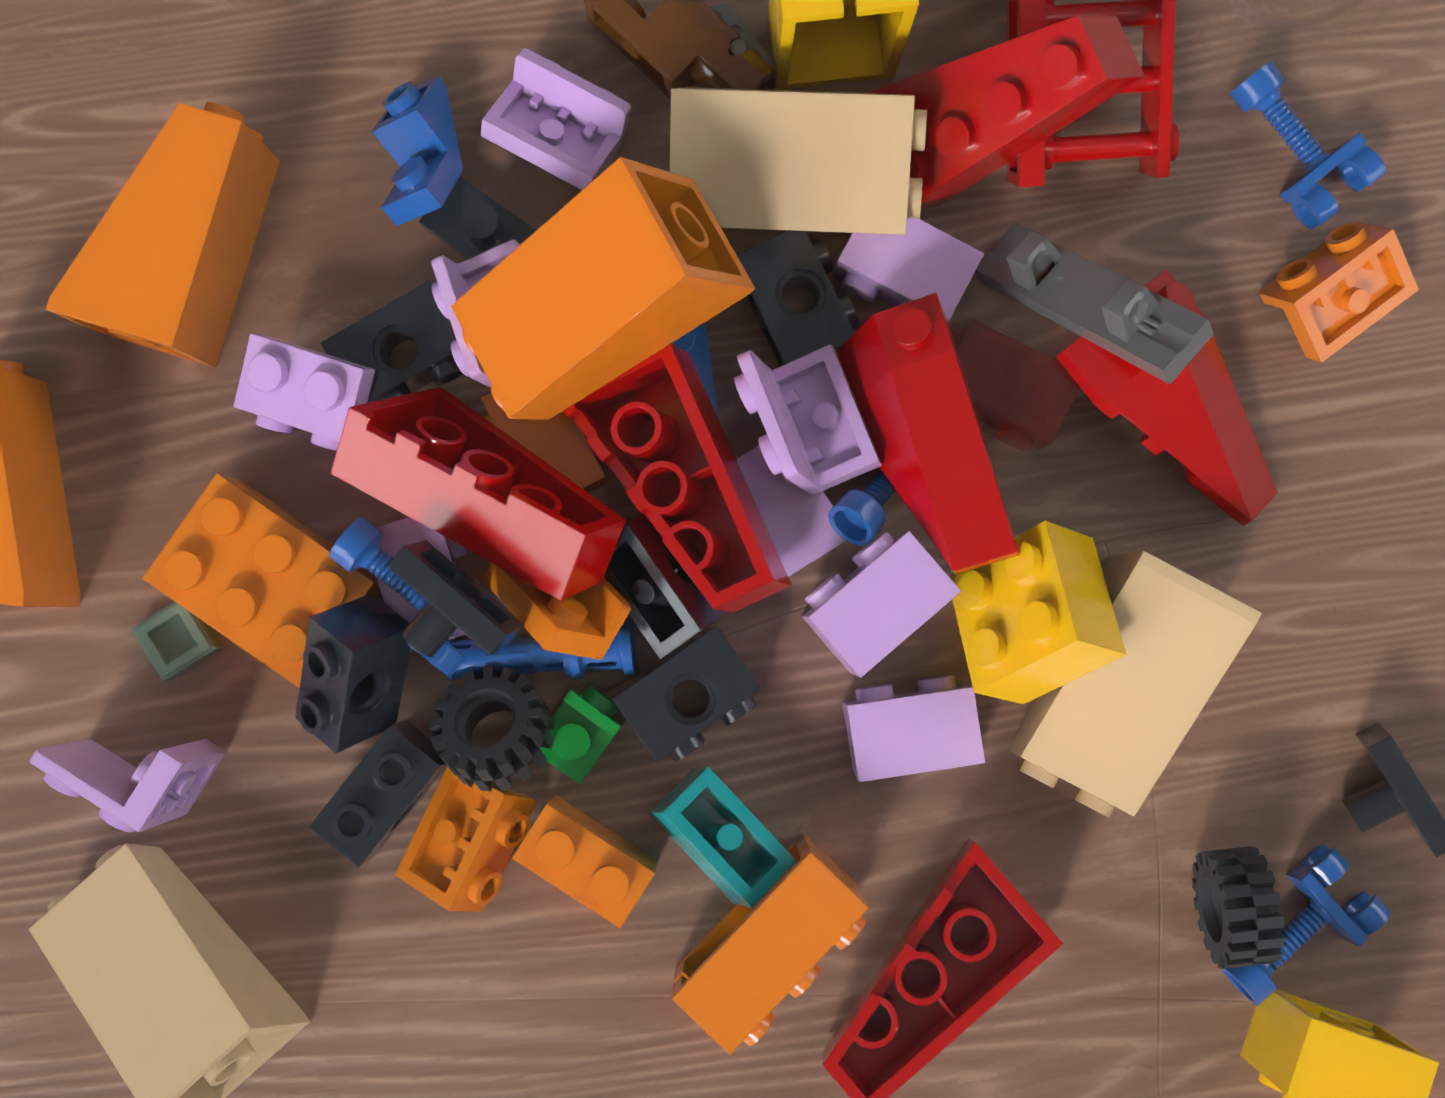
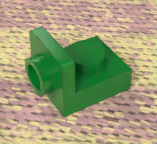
M592 685L587 688L585 693L575 686L568 691L563 698L562 704L552 716L555 728L549 730L554 738L552 749L540 747V749L547 758V762L579 785L625 723V721L615 715L619 709L613 699Z

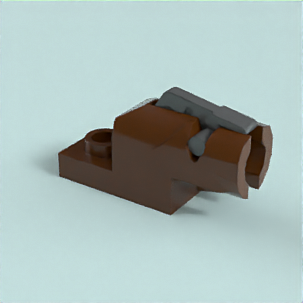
M584 0L587 19L670 100L671 89L690 87L695 81L696 83L693 87L770 90L775 82L773 77L776 73L774 62L729 4L724 3L709 7L702 0H665L644 20L646 13L637 0Z

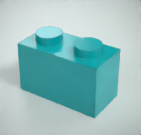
M709 767L692 769L649 812L654 820L733 904L752 908L796 862L793 856Z

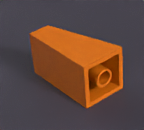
M206 102L204 110L179 103L50 295L45 310L99 334L216 368L280 163V159L263 143L264 136L248 128L243 123L245 117L227 106Z
M619 157L452 304L451 308L463 329L462 336L465 344L477 356L491 383V393L494 400L506 412L508 418L549 420L743 299L755 290V287L694 179Z
M0 360V604L20 607H79L81 592L48 384L45 381L24 375V364Z

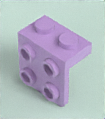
M831 344L774 370H771L751 350L737 355L743 374L734 377L735 385L747 411L750 414L758 412L767 434L759 437L758 442L763 457L774 475L782 473L789 485L794 483L807 493L815 495L883 465L838 354Z

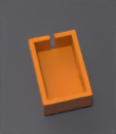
M218 473L213 477L142 578L298 688H300L309 617L371 593L379 599L382 597L377 577L374 576V573H370L369 569L358 568L354 572L349 573L329 557V553L334 546L333 543L242 480Z
M804 832L787 849L796 862L752 908L735 904L675 967L672 1000L729 1055L743 1041L748 1046L755 1044L768 1031L776 1018L771 1011L788 993L794 998L804 993L821 971V968L817 965L820 959L834 945L839 950L849 945L866 924V920L862 915L869 907L857 883Z

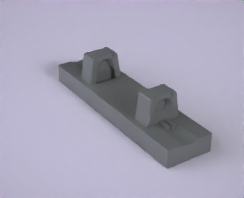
M1015 223L1000 238L996 247L984 256L975 271L983 284L1168 384L1174 381L1214 335L1207 318Z

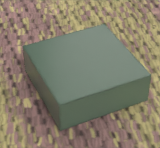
M173 602L131 628V631L163 682L173 680L223 648L208 624L176 602Z

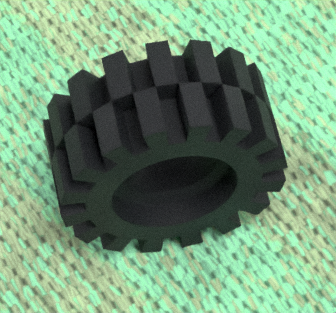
M494 666L483 667L482 679H478L473 670L463 674L462 676L467 684L459 689L452 681L445 688L451 697L449 702L438 698L433 707L441 717L430 718L429 729L435 735L430 738L434 749L439 753L441 759L454 775H457L469 787H472L475 783L481 791L491 792L493 781H495L503 791L513 788L510 776L515 774L524 783L532 777L526 766L532 761L541 768L547 760L540 747L552 749L554 738L549 730L555 728L553 718L548 712V707L530 680L523 674L518 677L514 669L504 667L500 676ZM498 711H509L514 715V724L503 739L486 747H478L472 744V732L483 718Z
M1251 846L1197 853L1195 856L1197 862H1193L1192 868L1196 878H1192V888L1197 895V899H1193L1194 908L1199 910L1200 919L1197 921L1199 930L1205 933L1203 942L1206 950H1211V959L1214 964L1218 963V968L1227 969L1277 963L1276 960H1280L1282 956L1280 947H1284L1285 937L1279 929L1285 927L1284 916L1278 912L1277 904H1282L1279 892L1274 893L1273 885L1276 880L1273 872L1267 871L1268 861L1265 856L1259 855V849Z

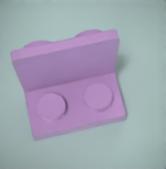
M86 739L36 749L29 762L46 773L43 777L44 781L56 791L71 797H79L81 795L101 808L98 814L109 825L125 832H141L187 815L227 752L208 739L161 749L159 752L153 751L136 768L97 742Z

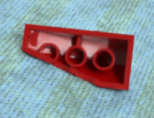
M1167 268L1145 285L1149 290L1205 317L1196 306L1192 293L1183 284L1177 282ZM1214 335L1171 384L1164 382L1081 336L1056 356L1098 409L1111 419L1122 414L1144 432L1140 442L1155 455L1164 450L1185 466L1188 482L1242 526L1252 522L1278 493Z
M937 292L873 314L836 352L883 464L879 466L955 575L1018 556L1019 551L955 340Z

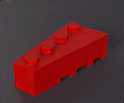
M1077 15L868 93L914 95V109L927 110L924 151H911L910 178H922L921 209L941 206L1144 77V74L1116 15Z
M671 343L564 410L567 417L572 418L588 439L586 442L599 459L608 465L627 490L625 493L637 509L646 515L663 537V543L713 609L736 612L792 586L690 355L674 343Z
M433 388L348 408L330 474L559 600L601 584L626 520L444 388Z
M971 839L966 841L823 1050V1067L849 1098H889L1063 945L1062 941L976 842Z

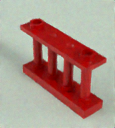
M1006 0L1007 41L1077 15H1116L1122 28L1143 26L1142 66L1140 68L1144 74L1143 78L1118 93H1141L1140 131L1053 137L1051 135L1007 163V182L1018 187L1045 186V170L1052 169L1053 163L1140 157L1139 173L1155 178L1170 177V161L1176 160L1180 143L1178 127L1176 123H1172L1176 0H1127L1054 5L1053 0Z

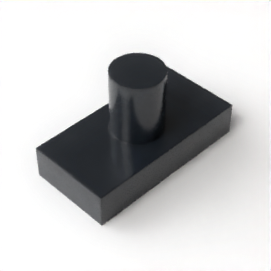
M462 177L458 178L444 205L437 210L423 215L419 220L420 225L425 230L467 259L513 239L522 244L537 231Z
M427 540L404 545L387 566L427 600L402 632L407 643L425 656L434 657L457 628L486 653L492 655L509 645L525 626Z
M1378 722L1356 733L1355 735L1383 778L1341 800L1361 833L1404 812L1431 852L1436 857L1444 854L1445 820L1392 736Z

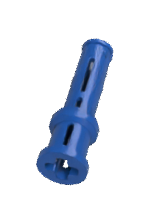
M625 619L602 660L544 650L532 635L515 636L509 645L492 655L486 653L473 640H447V642L466 656V659L454 674L447 676L448 680L464 679L462 675L473 670L477 677H482L483 667L494 666L500 676L503 668L507 667L514 669L517 675L565 671V675L567 677L572 676L573 679H583L586 672L623 670L626 676L636 675L637 672L636 636L632 619Z

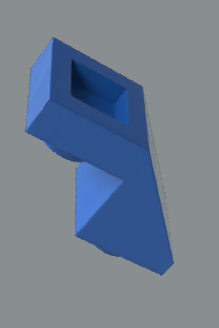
M439 75L418 86H415L412 81H408L394 89L384 99L382 105L386 111L372 131L400 166L392 176V181L395 185L381 206L396 226L441 208L463 171L447 87Z

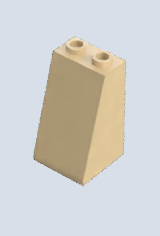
M701 87L671 89L670 172L694 179L721 228L906 235L907 218L920 219L922 178H910L911 151H924L927 110L914 109L915 96L906 94Z
M1145 551L1110 555L1102 569L1127 655L1036 698L1008 750L1025 759L1019 771L1053 789L1059 778L1080 788L1075 798L1076 801L1110 818L1115 807L1132 816L1136 815L1262 614L1258 610Z
M125 843L112 848L98 859L95 865L96 870L78 886L69 888L57 895L48 904V912L29 928L30 933L135 1098H226L310 1023L303 1010L161 847Z

